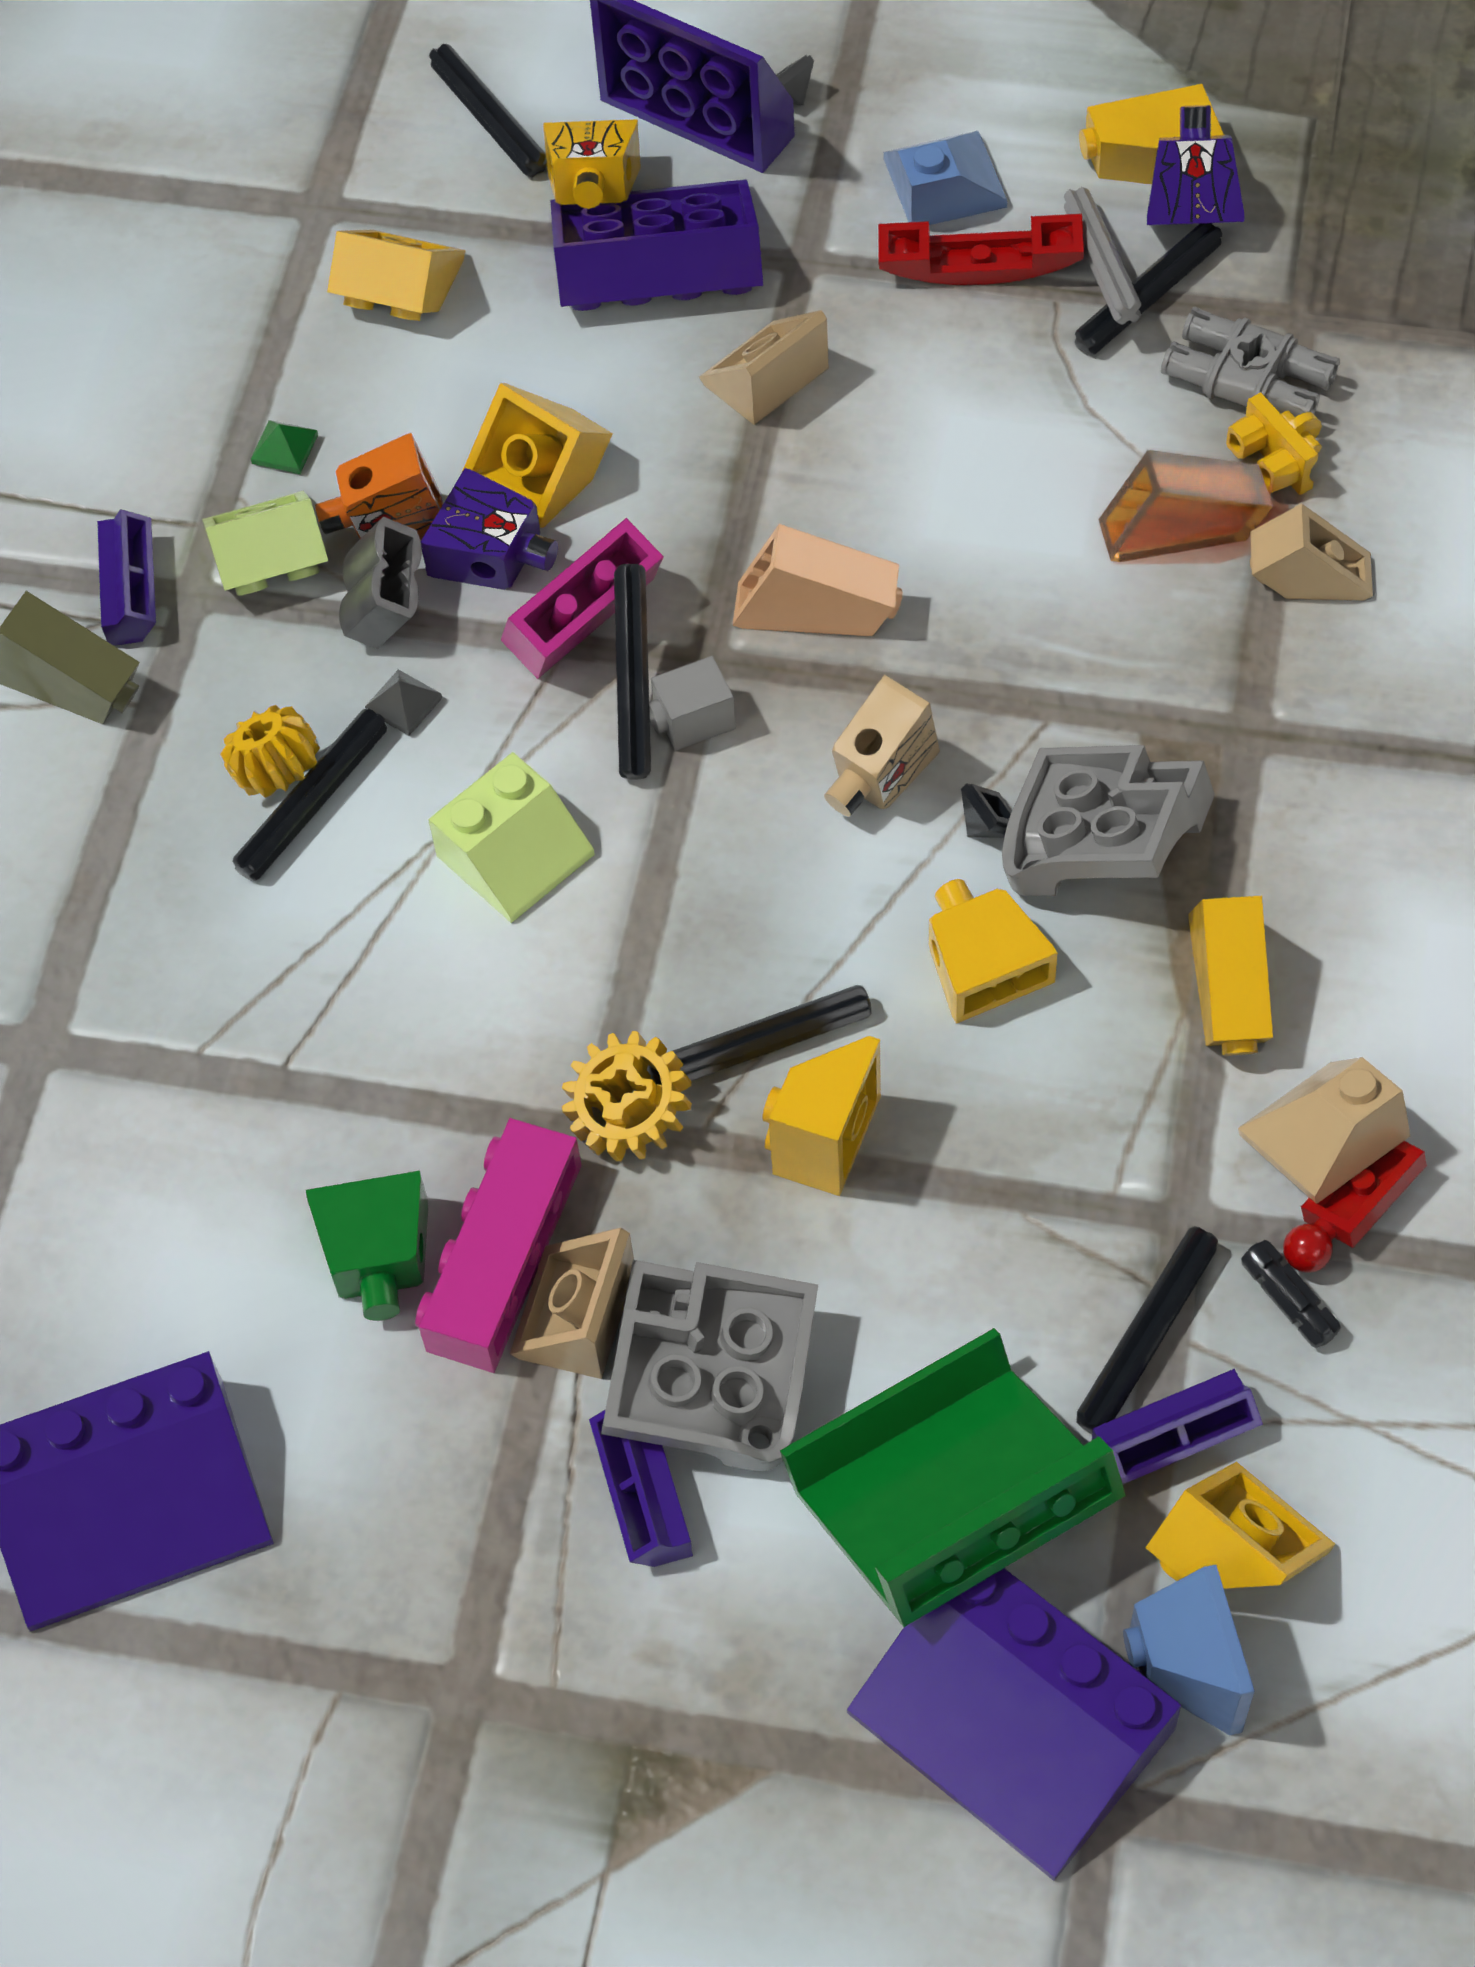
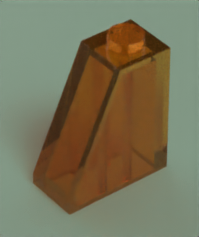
M1147 450L1098 521L1110 560L1124 562L1246 541L1251 535L1250 531L1256 529L1273 505L1258 464Z

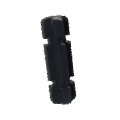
M1264 1240L1252 1245L1241 1258L1242 1266L1254 1280L1262 1278L1264 1282L1261 1283L1260 1287L1292 1324L1297 1321L1301 1324L1298 1327V1331L1312 1347L1318 1348L1330 1342L1340 1331V1322L1327 1307L1322 1310L1319 1309L1318 1305L1321 1303V1300L1289 1263L1284 1267L1280 1262L1284 1257L1270 1241Z

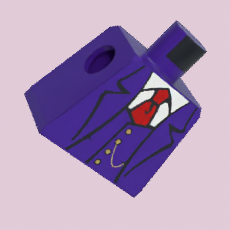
M1210 105L1181 106L1180 137L1159 138L1147 210V225L1244 222L1245 214L1231 135L1211 136Z
M464 468L421 540V549L427 576L505 590L512 587L524 564L549 571L553 567L558 554V542L540 536L537 506L531 499L473 470Z

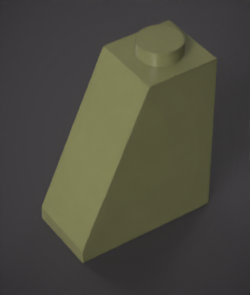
M28 591L24 592L0 626V684L100 724H104L113 709L123 713L139 689V685L132 681L139 666V661Z

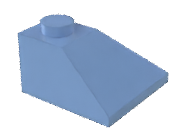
M979 131L884 152L885 164L908 222L929 221V225L1007 208V198Z
M1215 1564L1202 1567L1135 1603L1130 1624L1131 1628L1123 1629V1638L1126 1653L1133 1668L1142 1666L1144 1676L1180 1703L1182 1708L1230 1736L1243 1732L1255 1691L1217 1565Z

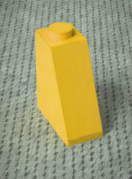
M1201 83L1089 106L1086 113V128L1079 131V144L1083 158L1085 160L1091 159L1098 178L1152 184L1159 138L1180 137L1181 106L1210 105L1211 136L1224 135Z
M1262 895L1202 899L1188 914L1206 1046L1221 1045L1222 1055L1224 1056L1258 1053L1257 1043H1265L1273 1038Z

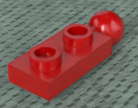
M1403 1141L1316 1204L1308 1198L1301 1206L1303 1219L1308 1224H1301L1291 1229L1283 1243V1253L1290 1266L1304 1273H1313L1321 1270L1331 1259L1333 1252L1332 1240L1334 1238L1354 1248L1427 1166L1425 1151Z

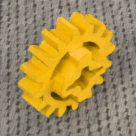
M632 1031L627 1044H622L619 1038L614 1033L608 1034V1048L600 1051L592 1043L587 1046L588 1054L591 1057L587 1064L579 1061L571 1063L570 1066L579 1077L577 1081L564 1082L562 1085L565 1093L574 1099L562 1106V1112L570 1121H574L570 1126L571 1131L580 1141L586 1140V1145L596 1155L599 1156L607 1148L610 1156L615 1161L621 1162L625 1156L626 1149L630 1148L639 1160L645 1159L646 1144L653 1141L656 1146L663 1150L667 1147L663 1136L666 1129L681 1132L683 1129V1125L675 1115L677 1111L691 1110L692 1103L685 1094L680 1093L692 1086L691 1080L684 1071H679L684 1064L674 1051L667 1052L666 1046L659 1038L654 1037L646 1045V1041L640 1033ZM648 1065L659 1072L662 1085H657L651 1079V1075L647 1071ZM592 1107H597L603 1113L602 1118L606 1121L605 1127L596 1122Z

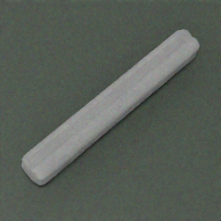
M1080 187L1076 191L1069 189L1064 195L1066 201L1064 209L1066 214H1082L1084 254L1114 320L1119 324L1123 325L1129 320L1135 323L1141 316L1139 311L1141 302L1092 195L1084 187Z

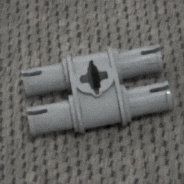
M1193 307L1185 321L1182 338L1214 348V350L1222 353H1217L1214 357L1173 341L1163 358L1161 373L1202 387V392L1208 398L1213 399L1217 396L1247 407L1249 398L1261 392L1281 414L1289 410L1297 417L1305 412L1315 414L1320 394L1298 388L1278 379L1289 376L1328 391L1337 375L1340 358L1308 349V347L1299 345L1298 339L1294 338L1293 334L1287 333L1285 336L1251 324V320L1248 318H1239L1236 321L1213 315L1198 307Z

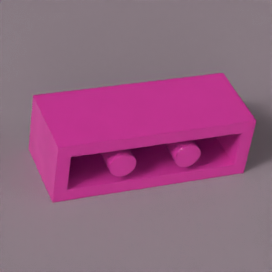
M626 517L507 619L501 641L539 679L615 613L614 572L618 565L639 564L644 566L647 586L654 580L664 556Z

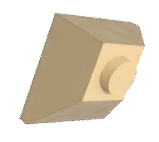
M1363 1057L1330 1062L1238 1128L1239 1135L1316 1204L1410 1137L1403 1090Z

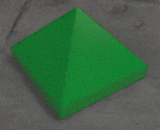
M269 420L251 457V463L301 474L318 437V431Z

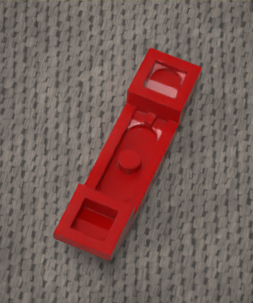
M1082 214L1031 216V230L950 235H930L929 221L878 224L879 269L912 280L946 285L1001 284L1042 276L1084 259Z

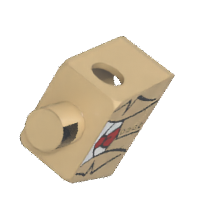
M886 675L882 677L833 746L832 753L839 777L824 794V798L829 805L839 813L849 817L864 799L880 809H886L901 795L940 752L930 703Z

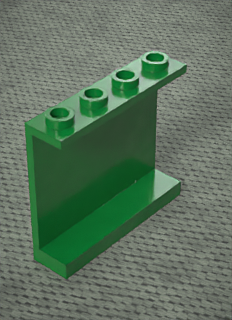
M995 1328L779 1450L797 1497L903 1627L1126 1496L1113 1450L1100 1436L1083 1445L1011 1370L1001 1335Z

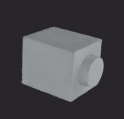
M713 656L651 678L653 701L649 702L650 720L657 734L666 732L675 751L736 729L734 697Z

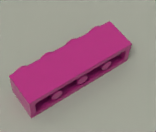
M509 1118L501 1138L497 1136L492 1138L485 1154L484 1170L486 1173L479 1189L472 1187L465 1198L461 1213V1220L464 1223L456 1240L449 1239L443 1248L438 1268L441 1276L433 1293L426 1292L423 1295L417 1309L415 1324L416 1327H419L426 1352L495 1373L537 1273L545 1246H548L582 1166L576 1137Z

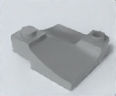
M1144 745L1039 748L1010 815L1004 836L1002 862L1012 890L1024 896H1056L1061 881L1066 879L1158 878L1170 851L1184 833H1200L1215 795L1204 761L1150 762Z
M633 1260L601 1434L701 1452L720 1459L725 1466L752 1471H767L780 1465L783 1459L779 1450L792 1444L795 1433L818 1285L696 1262L694 1271ZM755 1433L762 1434L767 1437L770 1446L765 1449L754 1448L750 1444L748 1437Z

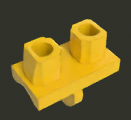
M1261 392L1249 398L1246 415L1228 427L1227 447L1238 459H1244L1257 451L1264 456V458L1257 461L1256 475L1259 482L1269 493L1290 485L1299 495L1313 489L1314 482L1310 479V472L1317 462L1318 453L1322 448V445L1316 440L1321 430V421L1312 412H1305L1297 417L1289 410L1281 414Z

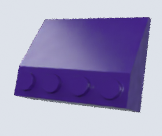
M590 0L600 101L761 173L766 171L795 137L793 99L763 56L634 0Z
M747 179L631 191L628 199L624 202L600 203L591 209L582 208L577 204L560 205L555 203V199L550 200L560 307L571 306L572 309L577 311H587L600 307L603 302L621 301L625 305L634 306L646 304L652 300V297L672 295V298L676 300H691L700 297L702 292L722 290L723 293L728 295H739L750 292L752 287L764 286L759 225Z
M209 1351L0 1424V1549L26 1626L30 1632L274 1544L223 1381Z
M1003 1568L905 1626L847 1708V1714L1055 1881L1176 1730L1181 1704Z

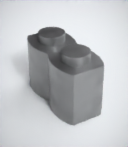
M382 517L346 554L343 563V579L348 592L343 597L339 610L340 626L345 637L378 649L414 615L419 600L418 585L414 573L419 567L422 555L420 538L415 529Z

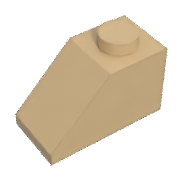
M1301 503L1250 531V568L1252 575L1260 583L1269 586L1284 598L1364 601L1373 596L1371 553Z

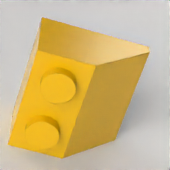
M377 230L336 231L327 292L344 296L343 304L349 307L373 310L374 303L391 306V316L420 321L421 313L440 311L464 261L466 250Z
M867 1036L790 1068L782 1088L774 1086L771 1089L764 1106L762 1118L763 1121L769 1123L765 1139V1149L771 1151L773 1175L837 1196L841 1195L881 1098L880 1039Z

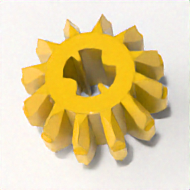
M272 705L264 713L259 714L253 711L250 719L245 722H237V730L228 734L223 739L225 747L220 754L225 762L224 767L232 779L235 780L238 787L243 788L248 796L260 793L266 798L278 789L286 792L289 785L294 781H303L305 779L304 771L313 768L317 764L315 755L320 747L310 725L306 723L302 715L298 714L292 706L280 709L277 705Z

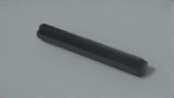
M442 44L438 49L433 48L429 54L433 70L523 174L533 177L537 172H543L547 167L545 162L546 154L452 46Z
M1200 223L1132 282L1141 302V307L1139 308L1141 314L1221 245L1220 237H1222L1223 233L1220 227L1214 226L1212 223ZM1106 304L1076 330L1074 343L1078 349H1082L1087 355H1095L1129 326L1132 321L1129 320L1123 325L1117 323Z
M639 564L618 565L614 572L619 774L624 779L638 780L647 778L651 772L646 570L644 566Z
M370 708L363 709L320 757L317 764L306 773L305 779L299 781L237 852L232 862L235 865V870L240 875L250 881H256L267 871L387 732L386 720L380 714L375 713Z
M855 985L673 1050L674 1053L684 1064L679 1071H684L692 1081L868 1018L872 1014L870 998L862 985ZM649 1066L653 1081L657 1085H662L659 1072Z
M1197 1226L1189 1228L1079 1407L1076 1423L1082 1429L1092 1434L1093 1428L1114 1420L1216 1253L1218 1239L1212 1233L1206 1232Z

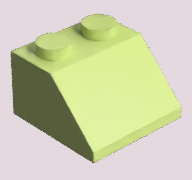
M304 491L202 519L225 591L235 588L237 596L263 590L268 587L266 579L287 573L289 581L319 573L317 564L329 561L311 500Z
M514 752L428 819L436 856L510 923L514 922L595 855L594 848L551 784Z

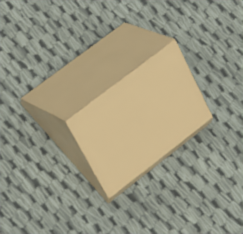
M819 310L772 321L700 375L699 378L705 387L755 425L829 368L827 318L823 311Z
M620 1227L545 1246L510 1355L519 1360L602 1379L623 1313L630 1271L634 1260L629 1232Z

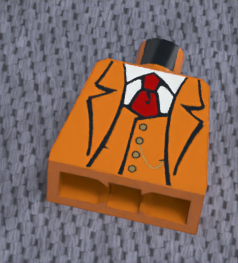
M409 433L339 465L336 470V476L341 496L315 504V510L325 535L353 526L361 539L382 517H386L415 529L420 540H422L441 509L443 500L441 492L412 433Z

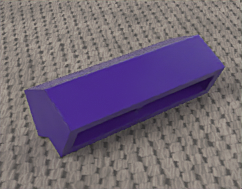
M120 509L114 519L97 521L101 628L107 642L114 646L143 642L156 624L151 517Z
M1232 1369L1093 1428L1092 1440L1100 1436L1113 1450L1122 1484H1125L1263 1425L1251 1388L1243 1385L1236 1370Z
M605 1410L590 1418L589 1422L629 1562L657 1567L692 1557L690 1536L663 1445L601 1434Z

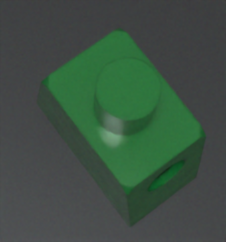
M420 1171L307 1189V1201L338 1296L345 1299L361 1296L363 1316L368 1320L382 1321L397 1316L400 1312L398 1290L417 1287L424 1281L428 1199Z

